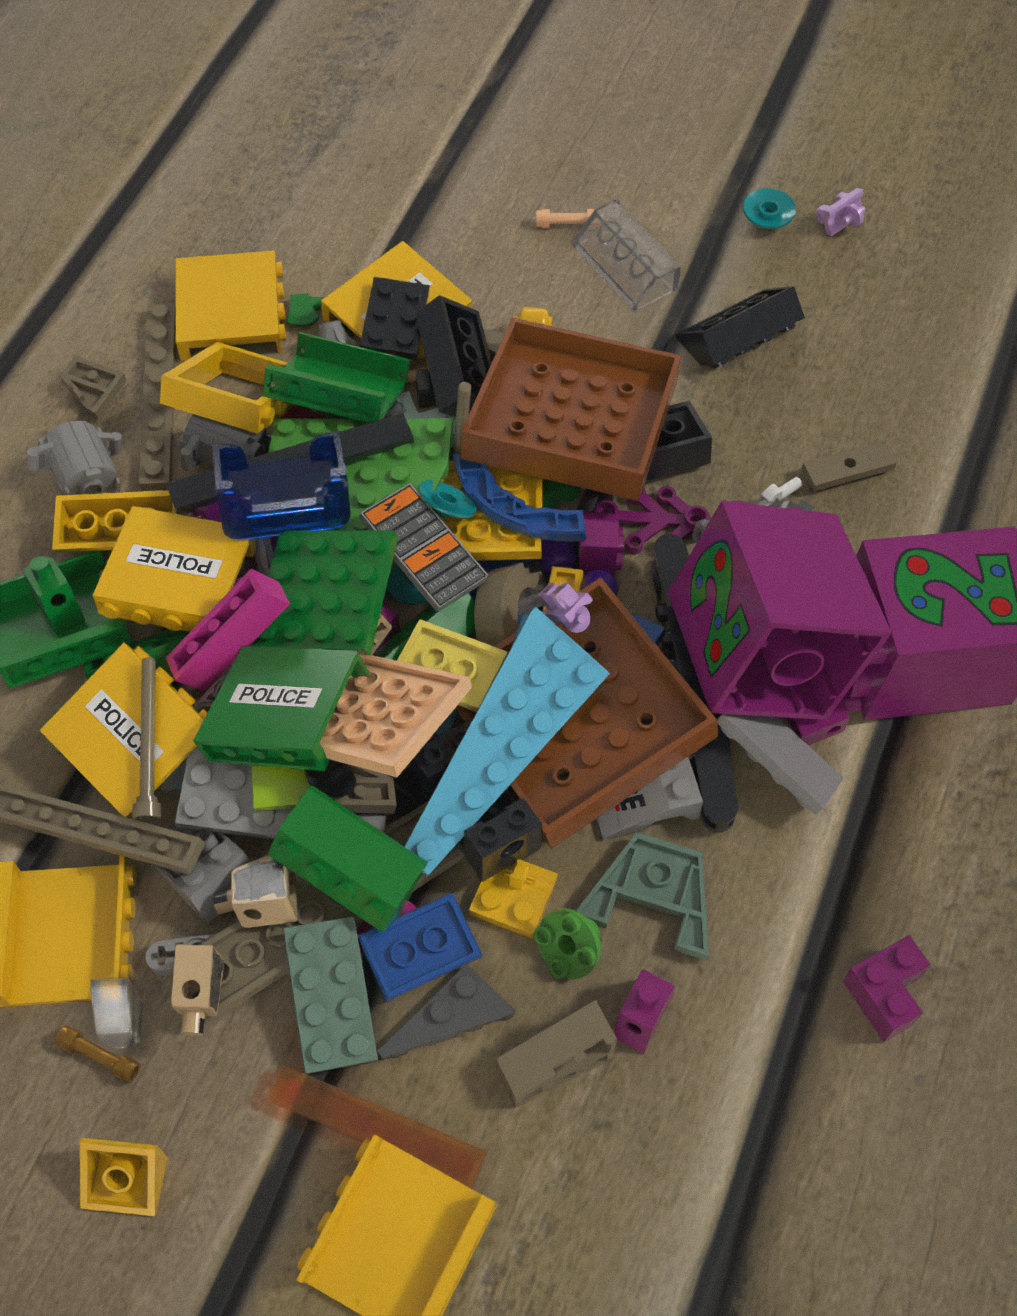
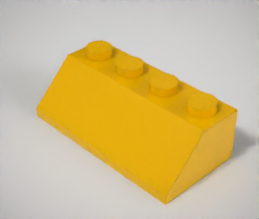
M169 491L56 496L52 551L57 553L113 550L132 506L176 514Z

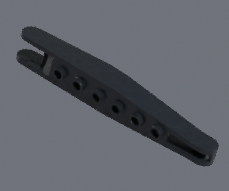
M665 534L660 536L655 542V559L651 567L657 599L655 606L656 619L665 628V635L661 639V645L663 650H667V659L708 708L668 595L670 587L685 564L689 554L684 541L679 536ZM712 713L716 719H718L722 715L718 713ZM718 725V737L688 758L703 799L700 813L702 822L708 830L722 833L728 831L733 826L738 812V802L734 787L729 737L723 733L721 726Z

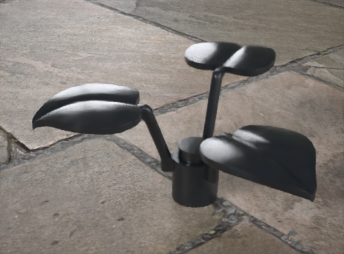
M330 759L325 771L305 769V778H307L308 784L316 787L333 799L347 796L356 786V778L348 769L352 765ZM407 767L398 777L390 776L394 780L397 804L394 813L405 816L427 802L413 781L412 773Z

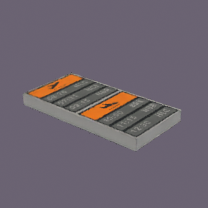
M411 483L360 513L359 519L368 530H393L398 535L393 560L437 613L487 581L489 575L435 511L422 499Z

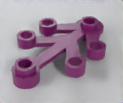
M669 486L661 487L658 490L657 502L646 493L644 487L639 501L628 499L631 504L641 505L648 512L618 510L617 505L609 500L600 501L594 507V513L618 514L619 523L648 524L636 534H630L626 538L625 549L633 555L641 553L644 543L667 526H678L670 534L677 535L683 539L693 533L695 523L692 521L711 519L704 507H689L676 495L675 490ZM662 495H669L670 498H664ZM661 506H671L678 514L668 513ZM631 542H636V543H638L639 545H638V546H632V545H630V543H631Z

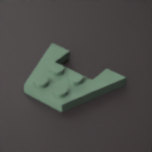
M636 832L576 911L593 920L597 926L607 928L615 900L620 898L683 918L674 950L707 961L709 951L703 852Z

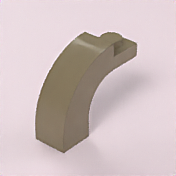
M523 562L489 571L487 573L489 575L487 581L479 586L474 609L477 641L494 647L517 632L519 627L518 600L520 594L527 587L544 584L542 572L530 574L529 569L524 568Z

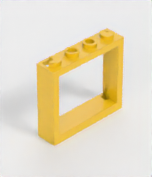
M220 342L214 343L161 376L160 404L256 434L271 425L275 419L283 416L296 405L264 396L258 400H253L205 385L222 373L264 385L265 368L269 364L285 367L288 364L284 361Z

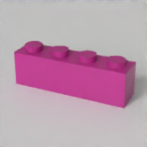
M250 569L166 657L175 681L205 691L236 660L242 646H250L290 605L280 583Z

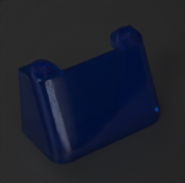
M339 432L323 433L312 438L309 443L310 456L247 463L245 451L240 446L235 444L212 446L216 493L222 529L227 537L234 540L278 536L288 531L336 529L343 527L350 520L348 479Z

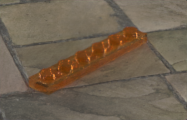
M286 1065L283 1066L268 1098V1101L272 1104L360 1142H364L365 1139L371 1141L375 1134L471 1189L474 1188L487 1156V1151Z

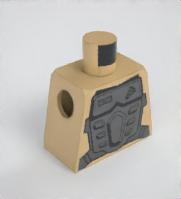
M269 855L236 867L231 872V890L213 895L216 912L223 914L235 911L241 926L245 928L298 921L296 873Z
M176 944L171 1005L174 1010L183 1015L181 1034L203 1035L205 1016H217L225 960L214 946ZM200 992L196 998L192 999L196 993Z

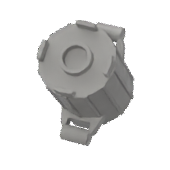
M86 421L63 423L55 426L54 429L45 435L44 440L38 438V446L36 448L33 447L27 450V468L32 471L38 469L51 470L62 495L120 492L121 484L109 456L121 452L122 435L119 432H102L100 427L96 429L95 426Z

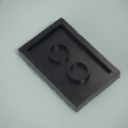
M374 277L360 347L417 361L421 334L418 329L416 312L427 305L430 285Z

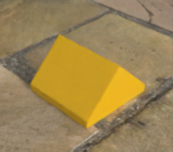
M82 1138L80 1141V1209L155 1216L168 1157L158 1145Z

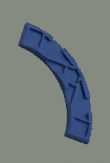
M461 453L453 454L456 474L462 489L476 504V507L493 521L510 530L535 538L553 541H586L583 510H557L528 506L524 500L514 496L506 489L502 490L495 482L487 465L460 459Z

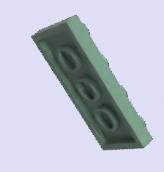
M354 916L283 928L304 1074L377 1061L378 1057Z

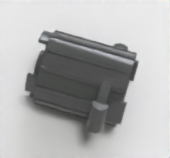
M192 414L188 420L183 439L178 440L182 469L190 471L200 463L216 469L263 455L267 451V446L270 447L272 435L267 433L266 428L256 434Z

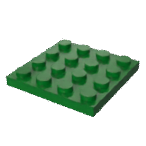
M393 530L280 531L268 577L280 583L290 605L250 646L293 647L301 649L320 648L325 650L348 649L358 651L359 655H371L398 535Z

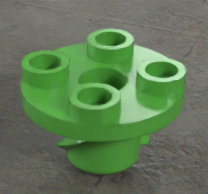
M568 908L557 909L546 915L535 929V941L538 943L541 956L549 966V970L554 977L558 979L564 977L579 979L591 973L598 965L601 956L600 942L602 941L599 927L593 920L585 917L578 911Z

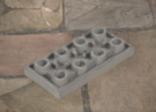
M722 714L717 719V724L721 726V730L727 737L735 739L746 750L747 755L753 761L759 762L770 772L771 777L776 783L784 785L796 797L797 802L802 807L811 810L816 815L825 807L844 779L778 717Z

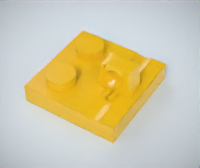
M517 859L515 864L484 882L481 881L469 908V915L534 939V931L539 926L558 880V873Z

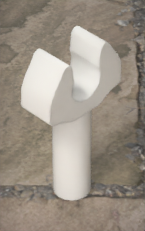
M795 477L780 487L775 484L770 485L760 495L765 500L757 505L769 506L776 498L779 501L802 487L801 479Z

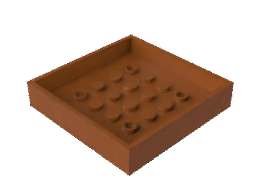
M512 317L470 411L468 421L461 432L460 459L639 501L677 384L682 355Z
M601 577L579 591L588 593L593 599L590 604L583 605L590 613L588 627L582 632L573 633L566 630L562 622H555V624L582 649L596 648L594 652L588 654L610 674L507 787L517 801L524 798L542 823V837L551 849L718 737L717 719ZM517 632L494 647L507 651L509 654ZM459 705L453 710L462 724L467 721L471 724L477 713ZM646 718L653 720L649 725H644L641 722ZM563 773L569 774L567 780L561 781L558 779Z

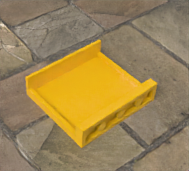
M275 250L176 258V345L181 361H186L192 357V348L209 347L216 342L238 345L276 341L277 351L282 353V341H287L285 324H281V320H285L286 316L284 303H280V299H285L283 282H279V279L284 278L282 261L277 262Z

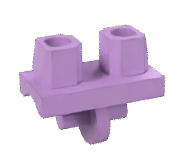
M856 188L849 194L841 192L835 197L834 204L831 206L823 204L817 208V221L825 225L827 235L833 236L847 225L858 227L863 223L865 207L861 203L862 189Z
M550 583L537 595L546 607L542 613L551 621L562 622L564 628L573 633L582 632L588 627L590 613L583 606L593 601L588 593L575 592L568 583H563L560 586Z

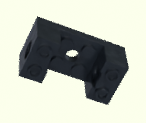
M469 721L426 743L411 760L412 779L428 802L470 726ZM504 791L472 827L464 831V836L457 845L481 881L484 882L515 864L517 859L522 860L541 849L542 823L524 798L512 803Z

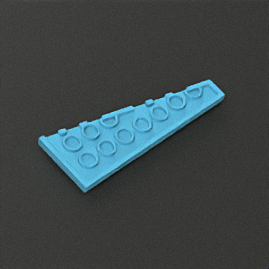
M537 607L528 616L405 845V848L428 862L423 872L426 876L435 869L462 839L464 831L472 827L610 674Z

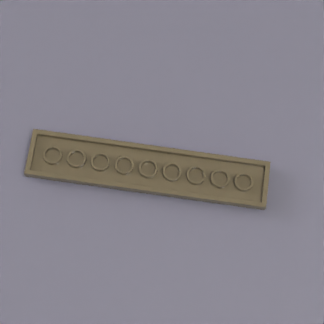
M428 801L386 827L384 834L405 847ZM457 844L428 876L425 874L421 875L414 891L466 858ZM303 879L296 884L298 921L245 928L241 926L238 920L200 945L214 946L225 960L217 1016H205L206 1024L209 1025L289 973L283 928L353 916L356 928L366 923V921ZM173 961V962L170 963L169 965H170L172 971L174 972V961ZM200 992L196 993L192 999L196 998Z

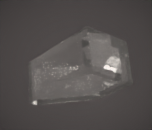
M128 978L91 980L95 1033L107 1047L115 1049L127 1048L129 1043H140L143 1000Z

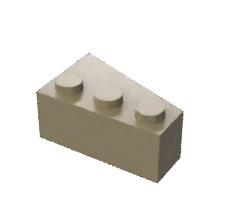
M594 1000L549 1028L539 1031L520 1045L518 1043L513 1044L502 1050L500 1057L496 1059V1069L517 1108L612 1060L617 1038L598 1002Z

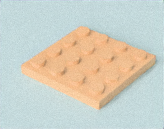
M360 655L370 673L368 677H349L319 743L327 759L398 777L471 690L470 677L378 656Z

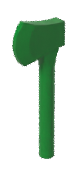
M308 293L290 295L291 303L287 324L305 327L319 320L316 311L321 309V300L325 297H311Z

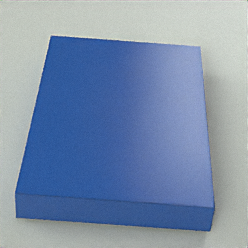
M453 892L397 917L384 933L377 928H373L357 935L359 945L385 1002L395 999L483 956Z

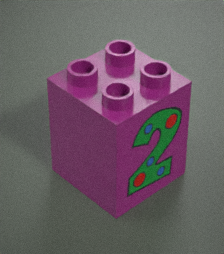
M738 500L721 501L668 591L711 713L827 720L892 634L837 514L807 511L798 507L781 508L747 504L744 501Z
M1016 526L863 540L856 556L892 632L845 695L847 698L860 697L863 720L1012 705L1017 697Z

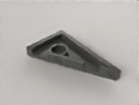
M466 964L377 1051V1055L382 1061L390 1057L397 1058L408 1054L407 1051L430 1044L432 1046L456 1038L463 1032H473L482 1029L483 1025L504 1018L505 1021L512 1019L515 1016V1010Z

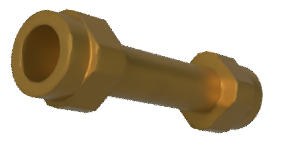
M64 1025L59 1030L55 1038V1045L70 1054L76 1051L111 1069L114 1077L127 1083H131L138 1075L141 1063L125 1054H122L120 1057L83 1038L84 1034L81 1031L68 1025Z

